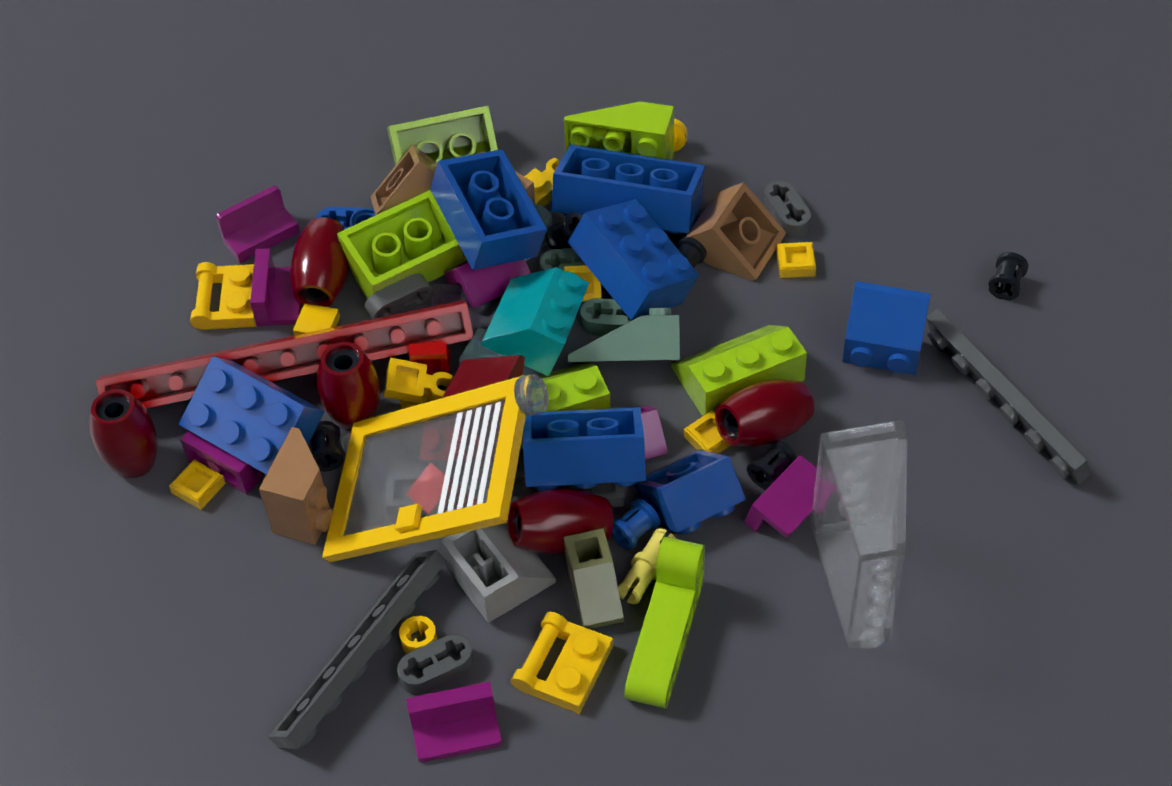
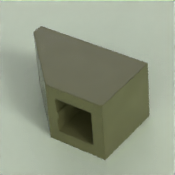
M604 529L565 536L566 565L583 627L593 629L624 622L614 564Z

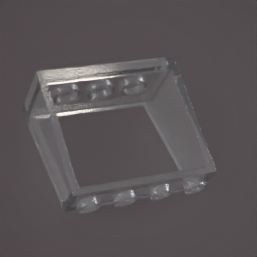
M903 420L823 433L820 437L811 530L849 649L858 647L872 649L885 642H889L906 551L908 433Z

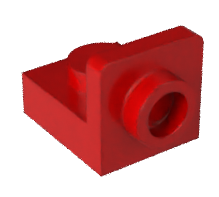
M447 342L409 344L410 361L426 364V374L433 375L437 372L451 374L450 349L447 348Z

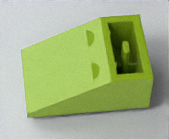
M640 101L565 116V150L567 151L570 145H578L673 160L674 106Z

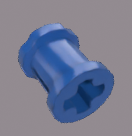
M637 498L631 503V509L619 520H613L611 536L622 548L626 550L633 549L637 546V540L649 529L655 530L660 525V518L649 503Z

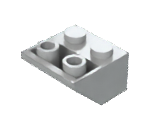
M508 523L451 535L441 540L443 556L447 561L445 567L488 623L556 583V578L535 552L513 545L509 536Z

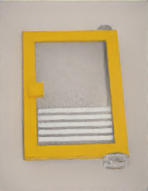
M536 374L523 375L354 422L352 431L345 433L341 439V445L346 453L322 558L328 562H335L507 523L526 415L541 414L548 407L549 397L544 381Z

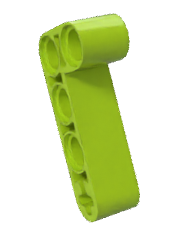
M663 537L656 562V583L629 668L624 699L667 708L702 588L705 568V545Z

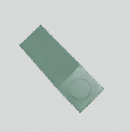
M649 308V315L640 316L568 354V362L680 360L679 315H671V308Z

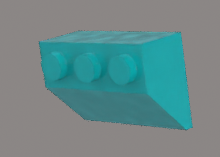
M557 267L511 278L480 345L503 356L522 355L525 357V366L549 377L565 345L589 282L581 279L574 273L566 272Z

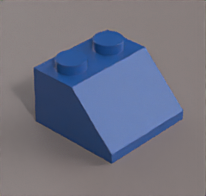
M855 281L842 362L861 367L867 366L890 370L895 373L916 375L931 294Z
M698 450L646 475V481H638L634 484L642 498L657 512L662 527L677 533L679 532V534H687L701 527L700 522L711 516L719 518L732 513L735 510L734 505L746 500L730 457L703 450Z

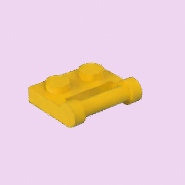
M210 262L198 264L196 279L199 282L196 306L192 310L190 317L191 326L200 330L257 327L250 304L254 264L216 266ZM215 283H222L219 311L211 312L212 286Z
M547 612L541 622L543 629L522 669L515 671L511 684L523 693L580 714L613 648V638L571 623L558 613ZM558 637L566 640L547 680L544 681L537 678L536 676L555 639Z

